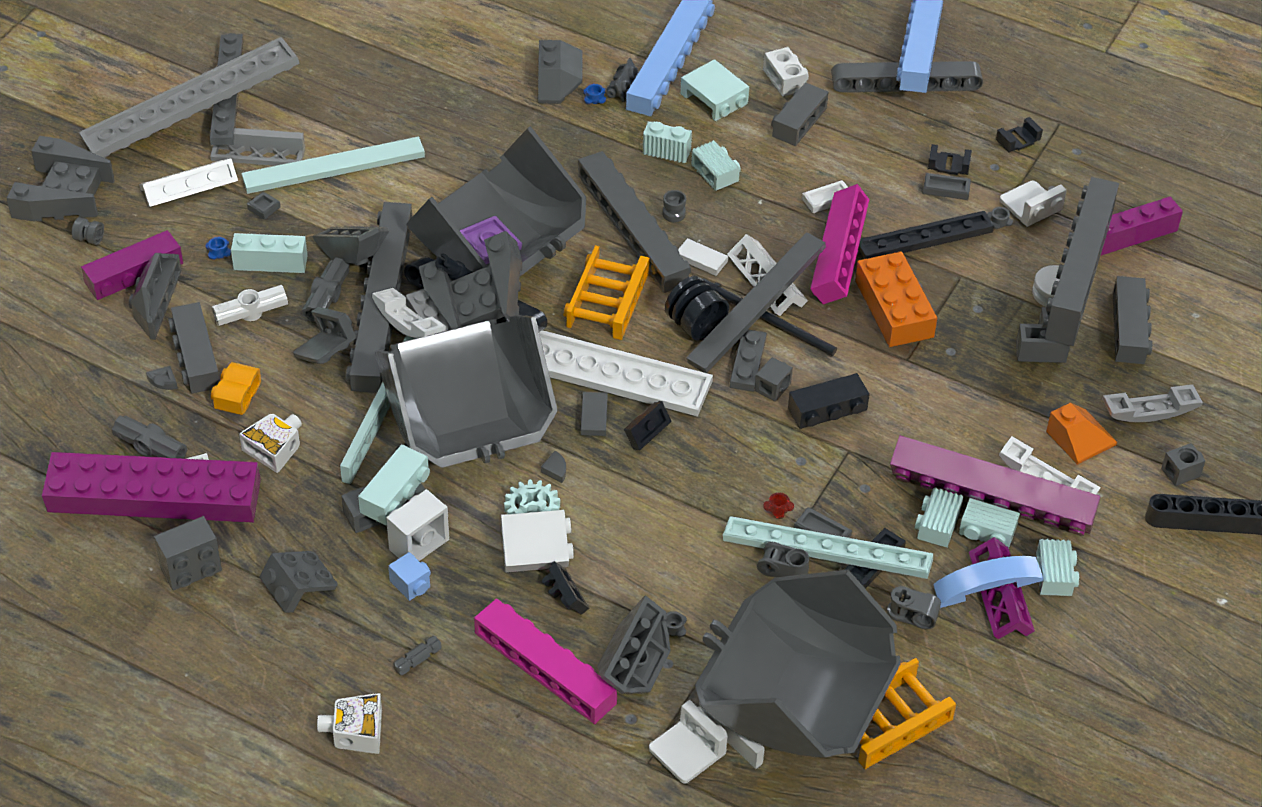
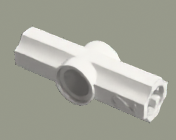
M282 285L260 292L247 289L242 291L237 299L212 306V311L218 326L239 319L255 321L261 317L262 312L287 305L288 300Z

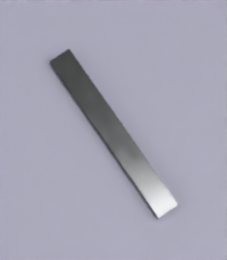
M806 232L689 354L687 363L707 373L826 248L825 242Z

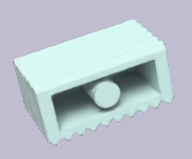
M648 121L643 133V154L686 163L691 151L692 131L680 126L672 127L663 125L661 122Z
M713 140L708 144L705 143L704 146L701 145L692 150V166L714 188V191L739 181L740 165L736 160H732L728 156L725 147H720Z
M933 488L931 496L926 495L922 505V510L925 511L924 515L919 514L915 524V529L919 530L917 539L948 548L961 510L963 496Z
M970 498L962 517L959 534L965 535L972 540L979 539L981 542H986L995 537L1009 548L1017 528L1020 513Z
M1039 540L1036 557L1043 576V581L1039 582L1040 595L1072 596L1074 587L1079 585V572L1074 571V566L1077 563V552L1072 550L1071 541Z

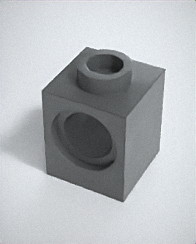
M771 357L756 374L755 391L775 402L791 385L793 367Z
M1190 443L1166 452L1161 469L1174 486L1201 477L1205 459L1202 453L1197 451L1193 444Z

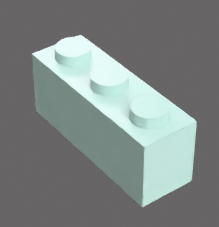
M234 233L231 247L234 270L305 273L308 257L305 236Z
M401 444L358 496L360 513L387 525L386 517L393 510L402 507L406 500H410L419 484L427 480L430 473L428 456Z

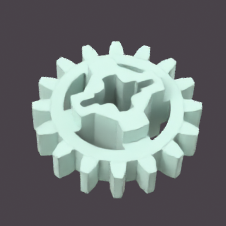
M528 480V485L518 482V489L511 487L510 494L505 495L504 510L507 514L556 511L560 508V498H558L557 490L551 491L550 484L545 487L542 486L541 480L537 484H533L532 480Z

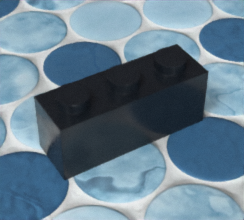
M858 373L790 391L788 410L799 429L813 427L820 423L866 411L868 409L870 393Z

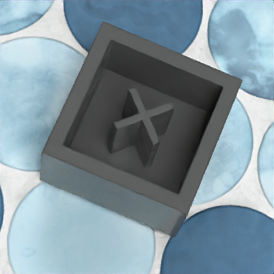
M204 516L154 536L160 568L173 591L222 571L217 539Z

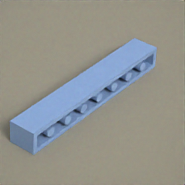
M712 0L681 1L627 91L626 110L651 116L654 110L660 107L662 96L667 95L669 84L671 81H675L677 71L683 67L686 55H690L693 43L698 41L701 29H705L708 17H712L715 5L712 4Z
M913 0L911 4L904 45L897 71L896 81H901L900 90L927 92L943 0Z

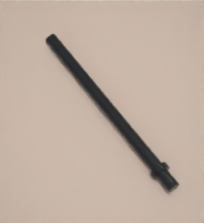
M703 278L713 291L718 292L728 302L737 305L743 299L722 288L721 284L717 282L712 283ZM765 311L760 317L764 321L831 356H834L837 351V347L768 311Z

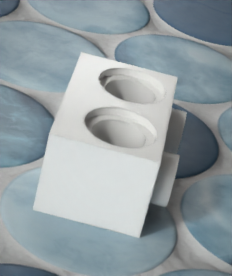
M789 47L765 53L763 70L782 97L794 94L805 82L807 83L809 79L808 71L806 68H803L798 57L792 53Z

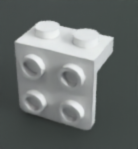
M1030 181L1002 194L1000 202L1028 227L1061 211L1067 190L1062 185H1058L1046 191L1036 181Z
M688 700L681 706L680 722L651 742L649 751L679 781L688 783L726 754L728 735L721 725L715 724L708 717L702 707H697L691 700Z

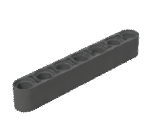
M973 61L932 62L927 91L977 90L983 85L980 65ZM899 62L839 63L834 65L831 70L833 87L838 92H913L900 90L901 81H896Z

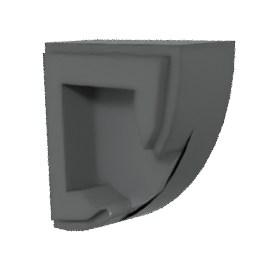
M170 366L146 372L147 379L153 386L165 390L178 389Z
M554 451L541 466V473L563 483L566 477V462L563 456Z

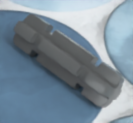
M431 636L425 640V644L421 643L404 654L405 658L400 657L394 661L395 671L399 675H404L410 671L409 667H416L429 658L430 653L434 654L442 648L440 640L436 636Z

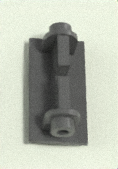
M631 58L628 59L626 64L618 66L613 77L614 81H611L606 88L608 97L620 96L622 102H625L627 91L638 75V69Z

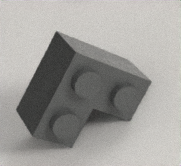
M1046 307L1041 309L1038 324L1019 325L1016 339L1018 361L1067 362L1070 345L1045 339L1047 329L1042 327L1045 315H1050V312H1046Z

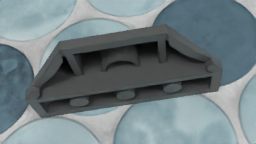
M539 40L538 104H561L566 96L582 84L583 50L561 40Z
M374 226L330 227L312 237L331 260H334L336 257L343 259L346 264L354 263L357 266L366 263L368 257L376 254L388 235L389 228Z
M155 253L145 266L141 277L137 278L136 290L129 298V308L132 309L134 320L148 337L156 340L181 274L178 254Z
M646 595L642 597L618 625L597 665L601 678L621 694L649 693L670 653L669 633L665 622L667 620L666 611Z

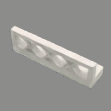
M224 159L139 184L141 191H144L148 207L232 183L238 181L232 159Z
M747 234L727 254L754 287L766 275L765 272L768 273L777 264L763 246ZM745 247L747 249V257L744 260H739L737 255ZM759 263V274L752 275V264ZM792 283L783 292L787 298L779 306L774 302L770 307L777 315L781 316L792 303L802 307L808 300Z

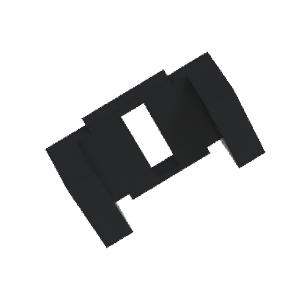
M1027 117L1024 119L1022 127L1018 126L1008 131L1004 128L998 129L996 141L1008 153L1015 150L1019 151L1041 140L1043 129L1031 117ZM1016 132L1026 144L1023 145L1012 133Z
M931 145L928 169L937 170L940 173L968 175L972 150L965 149L964 156H961V154L947 152L937 153L938 145ZM947 157H953L951 170L945 169Z

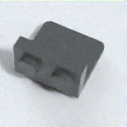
M317 307L311 313L320 333L294 350L293 354L295 358L323 364L328 362L336 352L346 349L349 343L357 337L351 326L352 321L346 313Z
M312 551L271 553L259 576L285 613L295 611L304 592L335 590L338 585L318 555Z

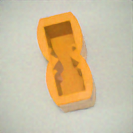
M231 362L227 369H223L221 381L212 388L211 400H213L215 409L243 415L260 386V369Z

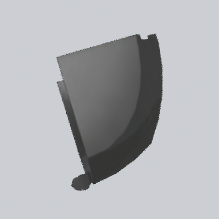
M531 126L499 157L502 162L490 172L485 169L439 203L433 197L429 198L406 223L416 237L437 257L442 258L440 254H446L451 259L464 263L465 267L472 272L490 266V263L485 264L460 230L496 216L522 243V249L519 250L523 262L522 271H520L521 276L545 257L548 259L553 258L556 255V250L561 252L566 247V241L585 228V194Z
M514 315L510 317L511 321L498 324L496 319L396 343L391 345L392 350L388 352L383 349L375 351L393 415L400 433L409 448L428 456L429 461L443 468L477 458H482L483 463H489L490 455L496 454L498 459L505 458L504 451L540 442L558 410L536 317Z
M849 570L775 577L743 601L728 628L720 621L713 619L710 629L722 639L720 641L713 634L707 632L704 634L703 642L708 648L715 651L696 682L695 687L703 709L735 733L758 744L783 752L811 757H831L833 755L854 753L901 664L900 656H896L893 636V633H897V626Z

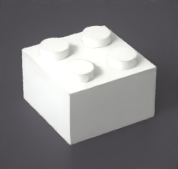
M427 489L419 495L413 496L409 502L399 509L393 510L386 517L389 550L398 558L410 552L420 561L449 540L448 508Z

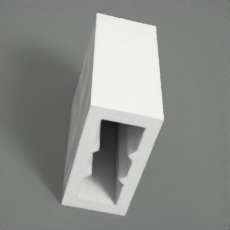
M564 510L501 515L505 572L549 569L554 561L562 567H568L569 559H573L574 554L573 544L567 542V534L571 533L570 518H565Z

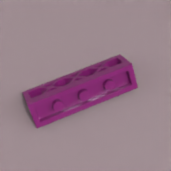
M995 537L969 551L972 565L980 563L979 556L987 551L990 554L988 560L1011 557L1009 548ZM1016 582L1002 585L1000 588L998 586L981 591L994 637L1000 639L1014 630H1018L1025 636L1035 632L1022 589L1017 587ZM997 592L1002 593L1003 596L998 607L993 606L992 603ZM1003 613L1007 614L1010 623L1000 628V619Z

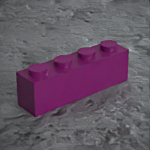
M1170 196L1113 214L1101 256L1178 231L1183 210Z
M166 230L81 266L84 283L96 300L102 299L136 284L137 278L141 277L145 266L155 253L178 254L180 265L183 264L181 247L170 232Z

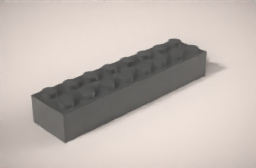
M1091 177L1089 186L1084 185L1081 199H1084V201L1079 200L1076 211L1077 216H1074L1071 227L1074 233L1069 232L1066 243L1069 249L1064 248L1061 259L1064 265L1059 264L1056 278L1060 280L1054 281L1051 295H1054V298L1049 297L1046 312H1050V315H1045L1042 327L1047 329L1046 340L1071 346L1075 344L1112 219L1119 187L1117 182Z

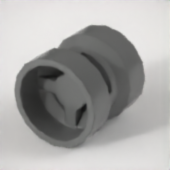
M679 190L666 192L663 196L664 219L669 222L682 221L686 214V195Z
M81 217L75 220L72 228V238L74 240H87L88 243L98 245L101 242L104 234L102 222H89L88 219Z

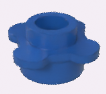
M591 84L584 89V94L586 95L584 98L585 103L598 104L606 101V97H604L605 89L601 85Z
M223 237L212 238L206 244V249L209 250L208 257L210 259L230 256L231 249L228 248V240Z

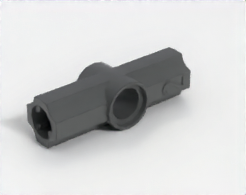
M335 257L334 260H330L322 276L314 279L311 295L302 309L303 315L309 321L316 323L311 311L317 307L328 309L331 303L338 301L341 285L350 271L349 265L343 259Z
M121 415L115 420L112 428L113 435L132 444L141 455L150 457L153 454L161 458H185L187 446L166 436L163 429L158 425L150 423L146 426L132 418Z

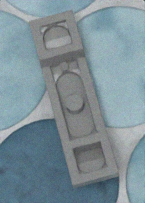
M1193 385L1171 387L1168 394L1129 399L1126 393L1103 395L1102 398L1111 417L1127 422H1151L1172 418L1192 411L1203 403Z

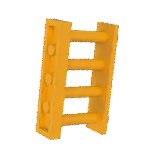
M595 245L592 254H588L586 257L585 270L571 302L565 305L563 316L567 317V328H572L575 318L578 317L610 325V328H613V338L622 340L649 275V257L640 256L637 265H625L599 259L600 246ZM600 268L630 275L631 279L630 281L622 282L594 274L596 269ZM590 284L623 291L624 296L617 299L587 292ZM583 301L617 308V313L608 315L580 307Z
M917 658L900 664L885 693L886 698L906 721L898 726H892L877 708L872 719L884 733L875 739L870 738L864 733L859 742L861 748L858 760L864 769L869 768L953 720L956 703L950 696L942 701H936L916 678L919 665ZM907 683L928 709L919 714L914 713L894 689Z

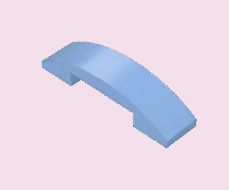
M1011 556L991 559L964 567L938 580L933 586L936 596L941 601L940 608L965 602V595L1013 582H1016L1017 587H1022L1043 581V576L1036 557Z

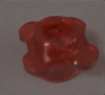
M777 492L770 496L769 501L764 502L763 507L765 510L772 512L775 518L782 519L785 513L794 510V503L790 502L786 494Z

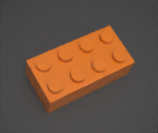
M903 252L859 260L855 281L888 346L893 347L934 338L937 316Z

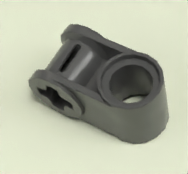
M768 542L764 547L763 558L758 561L757 569L763 575L769 577L808 574L809 555L803 549L785 546L777 542Z
M903 586L892 590L890 597L892 602L887 607V614L891 619L915 625L922 629H931L936 625L941 601L937 596ZM902 594H904L903 601H901ZM898 607H901L900 613L897 614Z

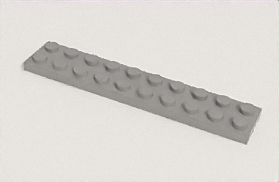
M280 37L79 133L90 152L105 158L110 153L126 148L131 143L147 138L152 133L168 128L173 123L187 119L192 114L208 109L213 104L229 99L234 94L248 90L253 85L269 80L274 75L288 71L300 63L296 54Z

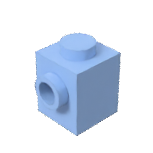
M410 552L388 565L390 582L409 601L416 596L424 594L430 588V569L424 562H419Z

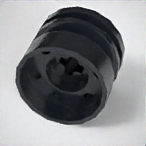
M691 276L673 288L665 303V313L677 325H680L691 338L700 341L704 340L728 315L729 304L718 292L713 291L711 286L706 284L702 278Z

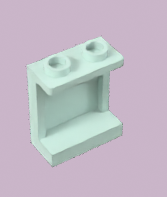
M714 59L681 77L680 94L685 98L693 94L713 110L712 119L717 121L748 103L749 86Z

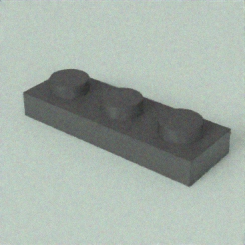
M748 329L741 337L730 380V388L754 392L756 374L759 372L767 332Z

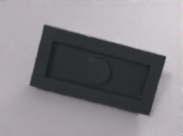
M663 401L654 402L624 428L633 450H641L672 422Z
M555 561L551 563L549 568L551 573L542 579V583L547 587L554 583L553 588L548 593L554 598L562 594L563 596L560 599L568 610L574 609L582 615L590 608L573 579L560 564Z

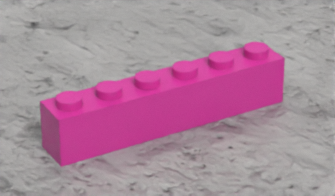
M858 184L834 192L822 240L825 242L826 248L818 256L810 288L813 295L822 304L847 297L870 200Z
M496 598L474 617L476 635L594 725L617 704V690L603 680L589 664L582 663L569 649L562 648L549 634L542 633L529 619H524L518 615L510 605L504 604Z

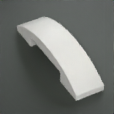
M394 288L372 293V298L384 317L403 334L414 338H421L446 331V326L434 317L423 319L406 306V297Z
M1012 436L999 454L1002 460L1013 470L1093 494H1097L1101 488L1080 475H1077L1074 480L1031 455L1033 448Z

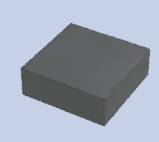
M265 192L260 193L247 203L248 210L264 220L281 207L280 201Z

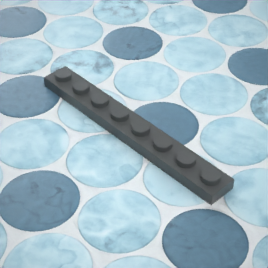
M228 33L221 35L218 66L242 55L243 34ZM239 93L234 94L229 99L213 104L210 133L211 146L234 145V128L236 127Z

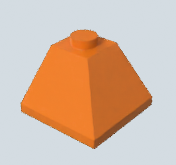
M1069 403L1050 413L1046 432L1077 465L1117 445V441L1084 408Z

